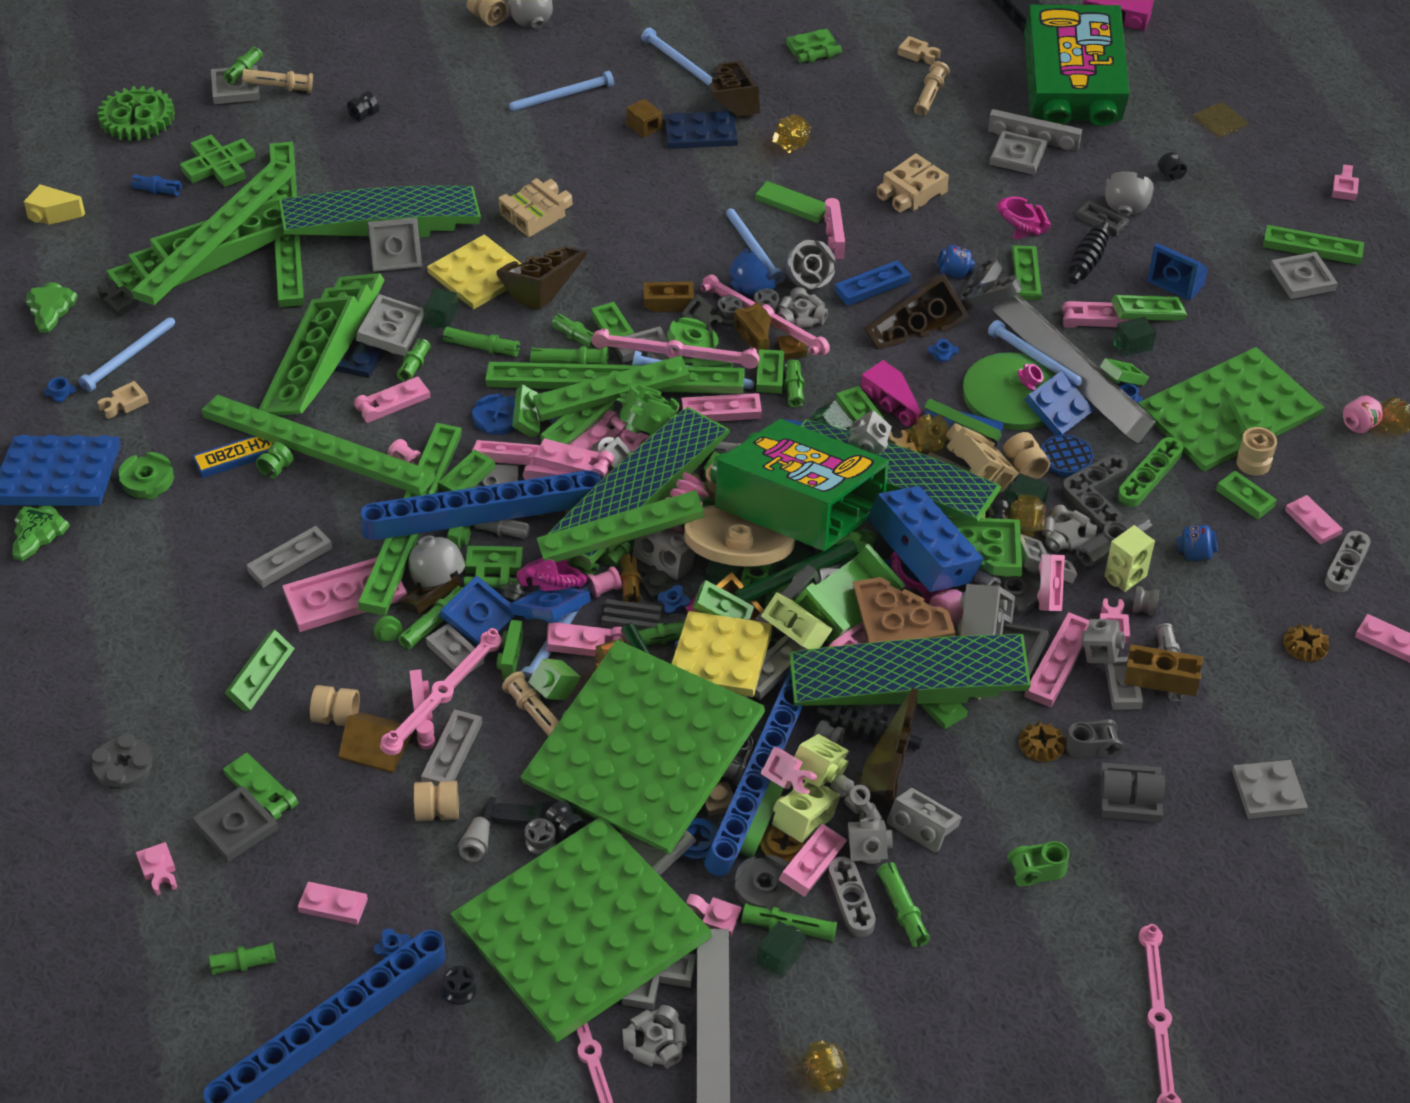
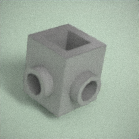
M872 410L854 421L850 428L851 434L848 443L870 453L880 454L888 445L887 440L892 426Z
M1090 619L1087 631L1082 632V647L1085 648L1087 663H1116L1119 649H1123L1125 644L1124 632H1120L1118 620Z
M866 817L862 818L860 822H848L851 861L862 860L864 863L874 864L880 862L881 859H888L887 849L893 848L892 830H886L884 820Z

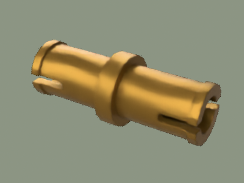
M626 554L619 560L623 601L629 602V597L630 602L639 603L641 601L639 590L641 576L637 571V558L632 555L631 563L630 554Z

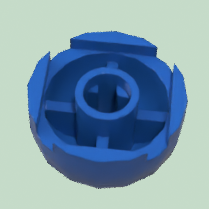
M746 248L732 261L729 268V275L732 279L729 285L732 290L739 294L742 293L747 298L754 299V295L758 290L766 288L774 290L776 288L774 279L769 281L766 277L769 273L768 269L752 251L748 253Z

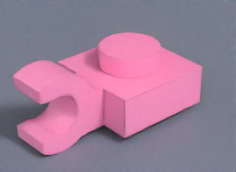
M1343 164L1342 174L1335 175L1332 198L1356 201L1359 178L1352 177L1353 166Z
M689 894L686 904L710 929H729V937L732 936L742 907L714 897L711 903L708 904L703 898L695 894Z

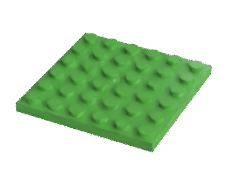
M616 640L520 778L523 783L559 801L566 800L573 808L596 819L601 818L609 822L614 828L670 855L764 714L765 709L762 704Z
M597 818L450 913L452 920L556 1043L712 938L711 929L609 822L601 818Z

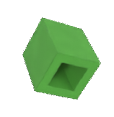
M542 658L528 683L546 699L566 700L581 676L562 660Z

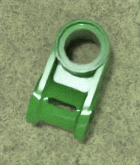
M1051 841L1033 846H1020L1011 850L1007 858L1014 867L1016 885L1021 887L1063 878L1068 867V848L1061 842Z

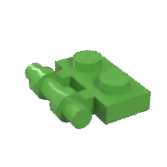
M820 29L786 38L787 46L794 56H798L799 63L807 61L812 63L816 62V59L824 57L830 59L842 53L841 46L836 45V40L828 29Z
M468 546L465 564L466 574L477 575L492 588L500 589L502 585L507 586V582L520 585L517 578H510V575H517V571L522 568L523 547ZM485 574H500V577H485ZM464 577V587L474 577Z

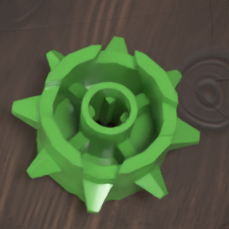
M631 385L628 394L620 393L621 398H616L618 402L623 404L619 415L620 419L627 423L626 428L635 433H640L642 430L650 433V436L676 416L679 403L673 398L668 402L661 396L662 392L642 385H638L637 389Z

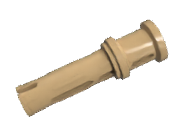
M936 61L931 64L930 73L924 79L925 87L914 107L915 114H924L926 116L937 91L943 88L944 79L950 73L949 67L944 62Z
M243 68L242 83L284 87L288 92L300 90L311 94L313 73L302 75L294 74L293 71L284 74ZM257 76L265 78H274L275 80L260 79L255 77ZM295 81L306 82V83H305V84H303V83H295Z
M522 672L512 673L505 679L502 685L503 691L511 694L516 700L517 707L527 711L549 736L559 721L540 700V693L525 681V675ZM541 714H543L548 719V721L551 723V726H549L547 722L541 717Z

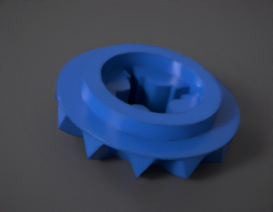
M694 818L687 831L694 838L699 832L702 842H699L696 847L692 845L680 857L686 856L691 862L694 859L700 858L705 861L718 828L708 820Z

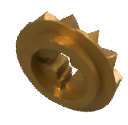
M1299 623L1295 628L1289 627L1283 639L1284 647L1291 656L1307 662L1318 661L1324 658L1330 647L1328 644L1329 636L1322 634V628L1313 629L1311 624L1304 627ZM1303 636L1308 641H1312L1311 646L1306 641H1302Z
M1038 721L1035 725L1028 723L1026 728L1021 730L1019 747L1030 759L1039 762H1049L1063 754L1066 738L1062 736L1061 729L1053 728L1052 723L1043 725ZM1040 734L1047 740L1045 747L1038 740Z
M771 825L766 828L760 841L761 852H764L766 855L777 856L790 864L809 839L807 838L801 843ZM788 836L790 846H787L783 851L780 848V843Z

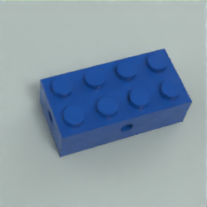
M920 486L879 493L866 518L929 592L971 583L984 559Z

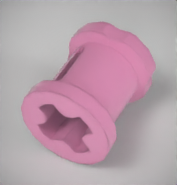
M403 439L393 442L387 452L389 456L417 466L422 457V453L417 450L413 451Z
M614 566L609 567L606 572L597 575H587V584L591 587V593L595 598H599L600 594L604 592L622 589L620 575Z

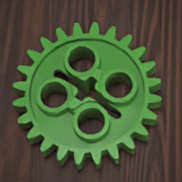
M133 86L130 91L123 88V93L115 91L114 97L108 95V101H102V106L98 107V119L101 128H104V132L110 133L111 137L118 135L119 140L127 137L128 141H131L133 137L140 141L141 136L150 139V134L158 136V130L166 131L165 126H171V120H174L175 114L172 99L168 98L167 93L162 94V90L154 92V87L145 90L144 86L140 90H136V87Z

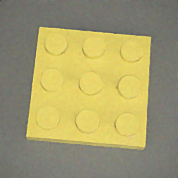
M484 234L427 266V272L472 309H476L507 291V288L497 276V270L510 262L516 261L518 265L522 263Z
M688 611L672 664L739 695L754 697L773 631L772 624Z

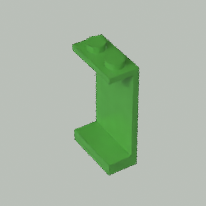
M867 544L850 562L817 585L812 583L807 586L794 602L832 628V631L826 638L831 644L838 637L862 622L853 592L854 581L881 577L889 581L890 586L900 591L904 588L905 584L873 548Z

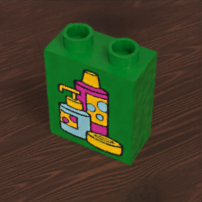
M1030 5L1024 31L1030 117L1062 125L1067 124L1070 120H1090L1093 125L1101 127L1111 125L1116 121H1122L1130 92L1121 5Z
M779 419L759 433L754 432L750 434L745 442L728 453H721L715 459L710 472L711 481L716 484L715 507L825 552L867 521L866 518L877 495L886 492L889 459Z

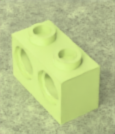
M1135 525L1112 540L1104 576L1112 586L1119 587L1126 592L1144 579L1148 574L1155 540Z
M777 592L761 615L765 620L807 649L820 648L832 631V628L793 600Z
M817 734L800 744L794 757L803 762L799 770L811 771L817 776L816 780H811L807 777L804 780L820 788L827 782L831 783L835 777L844 773L848 765V761L845 758L849 750Z
M805 781L803 786L810 790L809 794L799 793L793 788L785 797L781 796L773 808L775 816L772 825L801 843L810 837L821 824L825 825L833 818L840 798V794L825 785L818 788Z

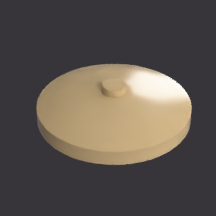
M715 505L703 508L704 518L685 523L684 539L689 548L702 557L723 564L735 566L771 564L786 558L793 551L795 539L718 509Z

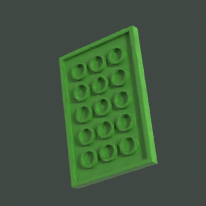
M1257 347L1138 402V405L1155 420L1154 425L1165 436L1177 438L1183 443V453L1203 472L1238 455L1243 432L1228 402L1230 393L1255 390L1272 426L1271 432L1275 436L1323 414L1325 408Z

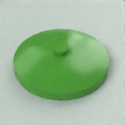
M1011 352L993 354L980 359L967 371L963 383V397L968 408L976 416L1004 422V429L1028 430L1038 428L1045 424L1024 400L1033 391L1021 383L1017 372L1019 369H1023V365L1026 363L1037 365L1043 373V381L1039 386L1036 385V389L1055 376L1056 373L1026 354Z

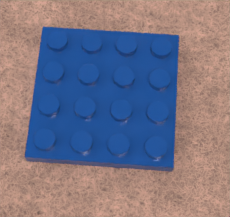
M82 435L14 436L0 468V505L100 506L119 453L120 437H110L108 435L98 437Z

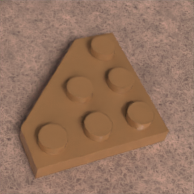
M881 577L853 582V592L868 643L955 636V630L948 610L940 606L935 608L925 603L924 598L906 589L900 591L890 586V582Z

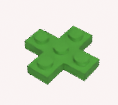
M212 135L191 142V149L197 157L180 163L181 171L191 183L214 175L224 187L246 179L245 171L239 164L256 157L255 151L244 139L222 147Z

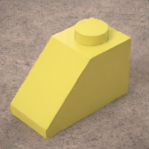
M39 185L24 201L28 219L35 223L41 222L50 225L83 217L85 214L81 196L44 185Z

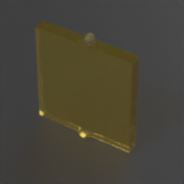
M1223 102L1206 107L1204 110L1193 115V117L1219 137L1231 132L1235 133L1238 129L1249 124V122Z

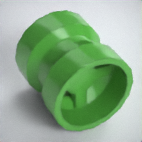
M275 442L268 448L267 454L264 453L257 458L256 466L264 475L273 471L274 473L270 478L275 479L281 474L282 468L288 467L294 459L291 451L285 445Z

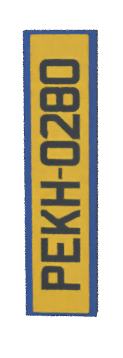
M251 436L194 454L193 459L201 477L205 478L256 461L259 456L268 453V448L273 442L257 436Z

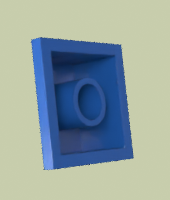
M1156 243L1153 248L1147 282L1191 301L1204 286L1208 268L1201 262Z

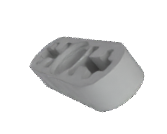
M1351 531L1346 535L1326 575L1325 584L1330 590L1345 592L1349 589L1370 546V538L1365 533ZM1355 542H1359L1360 544L1358 545L1356 551L1353 550V544ZM1341 559H1349L1354 562V565H1345L1341 562ZM1339 572L1344 573L1343 579L1340 581L1335 580Z
M837 857L829 865L828 877L847 929L856 937H867L872 934L875 928L876 918L856 864L850 858ZM838 868H843L844 872H847V882L844 884L841 872H837ZM848 892L858 894L860 899L852 903L846 901L843 896ZM860 910L861 919L866 922L865 926H861L859 922H856V911Z

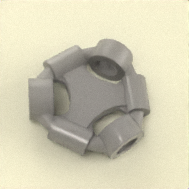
M797 287L791 291L789 296L783 297L777 307V315L799 328L813 327V324L823 325L827 319L828 309L824 308L825 303L815 294L809 295L804 288ZM816 309L814 317H809V314Z
M1064 505L1053 507L1049 512V517H1046L1043 523L1042 534L1046 536L1045 544L1056 553L1061 549H1068L1070 552L1075 551L1079 546L1096 537L1097 525L1091 524L1090 518L1077 510L1074 512L1067 510ZM1080 527H1086L1085 537H1079L1078 530Z
M839 775L832 781L830 789L840 794V798L845 797L844 802L848 808L854 813L860 814L859 820L866 817L882 819L875 805L869 802L871 795L866 786H854V782L845 775ZM856 791H862L865 794V799L863 800Z
M661 1005L658 1010L650 1012L647 1009L630 1019L631 1024L626 1029H622L624 1051H629L633 1054L634 1060L651 1067L654 1064H659L668 1069L680 1062L683 1057L682 1049L687 1045L685 1025L680 1023L678 1012L670 1006ZM635 1030L642 1031L644 1035V1044L641 1047H636ZM671 1043V1045L665 1047L659 1055L656 1054V1051L659 1048Z

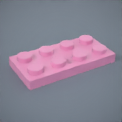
M378 557L282 585L283 593L299 632L364 613L365 611L358 610V601ZM402 581L398 585L391 604L399 602V599L407 594Z

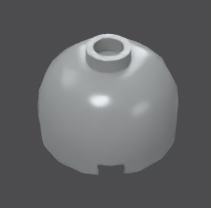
M552 0L508 1V8L512 18L520 26L526 28L533 27L536 29L542 27L549 20L553 12Z
M1117 172L1111 175V179L1106 180L1105 199L1107 205L1113 211L1124 217H1129L1141 213L1148 207L1153 196L1154 186L1152 181L1145 176L1144 180L1137 178V173Z
M804 240L795 245L786 256V274L797 287H802L805 290L821 288L829 283L834 276L835 256L831 249L823 242Z
M426 536L421 538L411 551L408 558V568L414 585L417 586V583H420L422 588L434 587L452 580L450 574L456 570L459 575L465 568V561L458 546L451 540L443 537Z

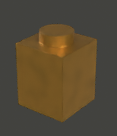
M645 98L626 107L627 125L643 138L662 129V112Z

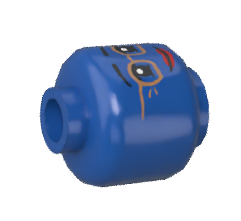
M953 244L948 245L946 249L942 248L937 259V267L940 268L941 274L956 279H963L967 273L971 274L975 265V260L972 259L970 250Z
M1208 525L1185 527L1182 531V536L1177 537L1178 553H1184L1187 561L1210 560L1213 557V553L1218 552L1216 531H1211Z

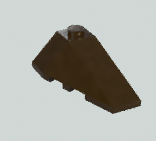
M735 61L718 64L715 77L712 78V83L709 84V91L713 97L742 118H750L754 114L760 113L758 85L742 62Z
M568 246L559 247L544 252V257H527L526 262L519 265L516 261L510 262L497 270V276L518 304L526 305L532 310H538L554 299L586 257L587 251Z
M945 274L930 277L868 324L864 330L877 349L906 342L907 338L919 335L921 338L929 336L928 332L938 329L942 332L950 330L968 318L969 314Z
M911 689L864 764L862 774L857 773L854 786H866L871 795L869 802L875 805L892 808L896 799L917 705L918 689ZM857 791L859 796L864 800L865 794L862 791Z

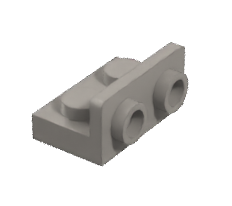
M910 788L895 799L887 819V824L931 851L937 852L941 848L944 837L959 826L962 817L914 788Z

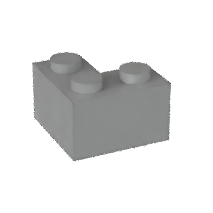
M966 584V592H963L961 596L963 617L958 623V635H1002L1003 624H1012L1015 596L1000 586Z

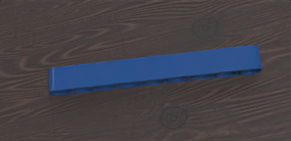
M580 471L370 503L361 509V533L366 539L379 540L572 510L601 481V477L593 471Z
M791 669L782 685L704 861L705 868L712 875L724 876L730 871L770 782V779L763 776L761 772L774 747L784 750L802 709V706H794Z
M426 930L418 934L210 1082L203 1091L204 1102L215 1103L220 1099H226L222 1103H252L441 967L446 960L442 934L436 930ZM384 985V987L382 988H375L377 986ZM352 1004H359L357 1006L350 1007V1005ZM329 1022H332V1023H333V1024L327 1025V1026L324 1025V1024L329 1023ZM301 1041H307L306 1043L301 1045L297 1044ZM280 1060L276 1064H270L272 1061ZM250 1079L253 1080V1081L250 1082V1083H246V1084L243 1083V1082L246 1081V1080H250Z

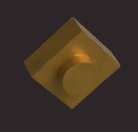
M790 335L777 337V345L779 350L784 351V359L807 356V348L804 343Z

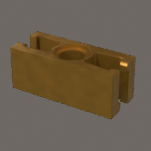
M1131 644L1124 684L1196 697L1203 657Z

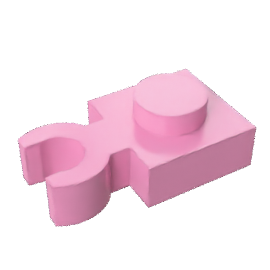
M1104 599L1099 619L1118 620L1120 632H1124L1125 643H1129V617L1127 614H1122L1124 608L1123 600L1119 599L1117 607H1110L1108 599Z
M777 747L773 748L761 772L763 776L781 787L789 789L792 784L797 792L809 794L810 790L803 786V779L807 777L808 779L816 780L817 778L811 771L799 770L803 762Z
M166 842L136 852L145 880L152 879L153 891L157 896L161 894L159 886L162 883H170L172 890L177 888L175 877L170 873L176 870Z

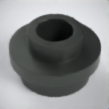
M507 582V586L502 585L499 589L502 592L501 596L512 603L527 595L523 591L522 585L513 582Z

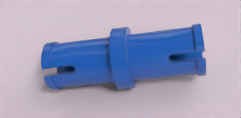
M135 174L132 178L137 181L131 180L133 190L150 191L154 195L163 193L179 196L180 191H176V189L181 190L180 181L162 179L156 175L146 177Z

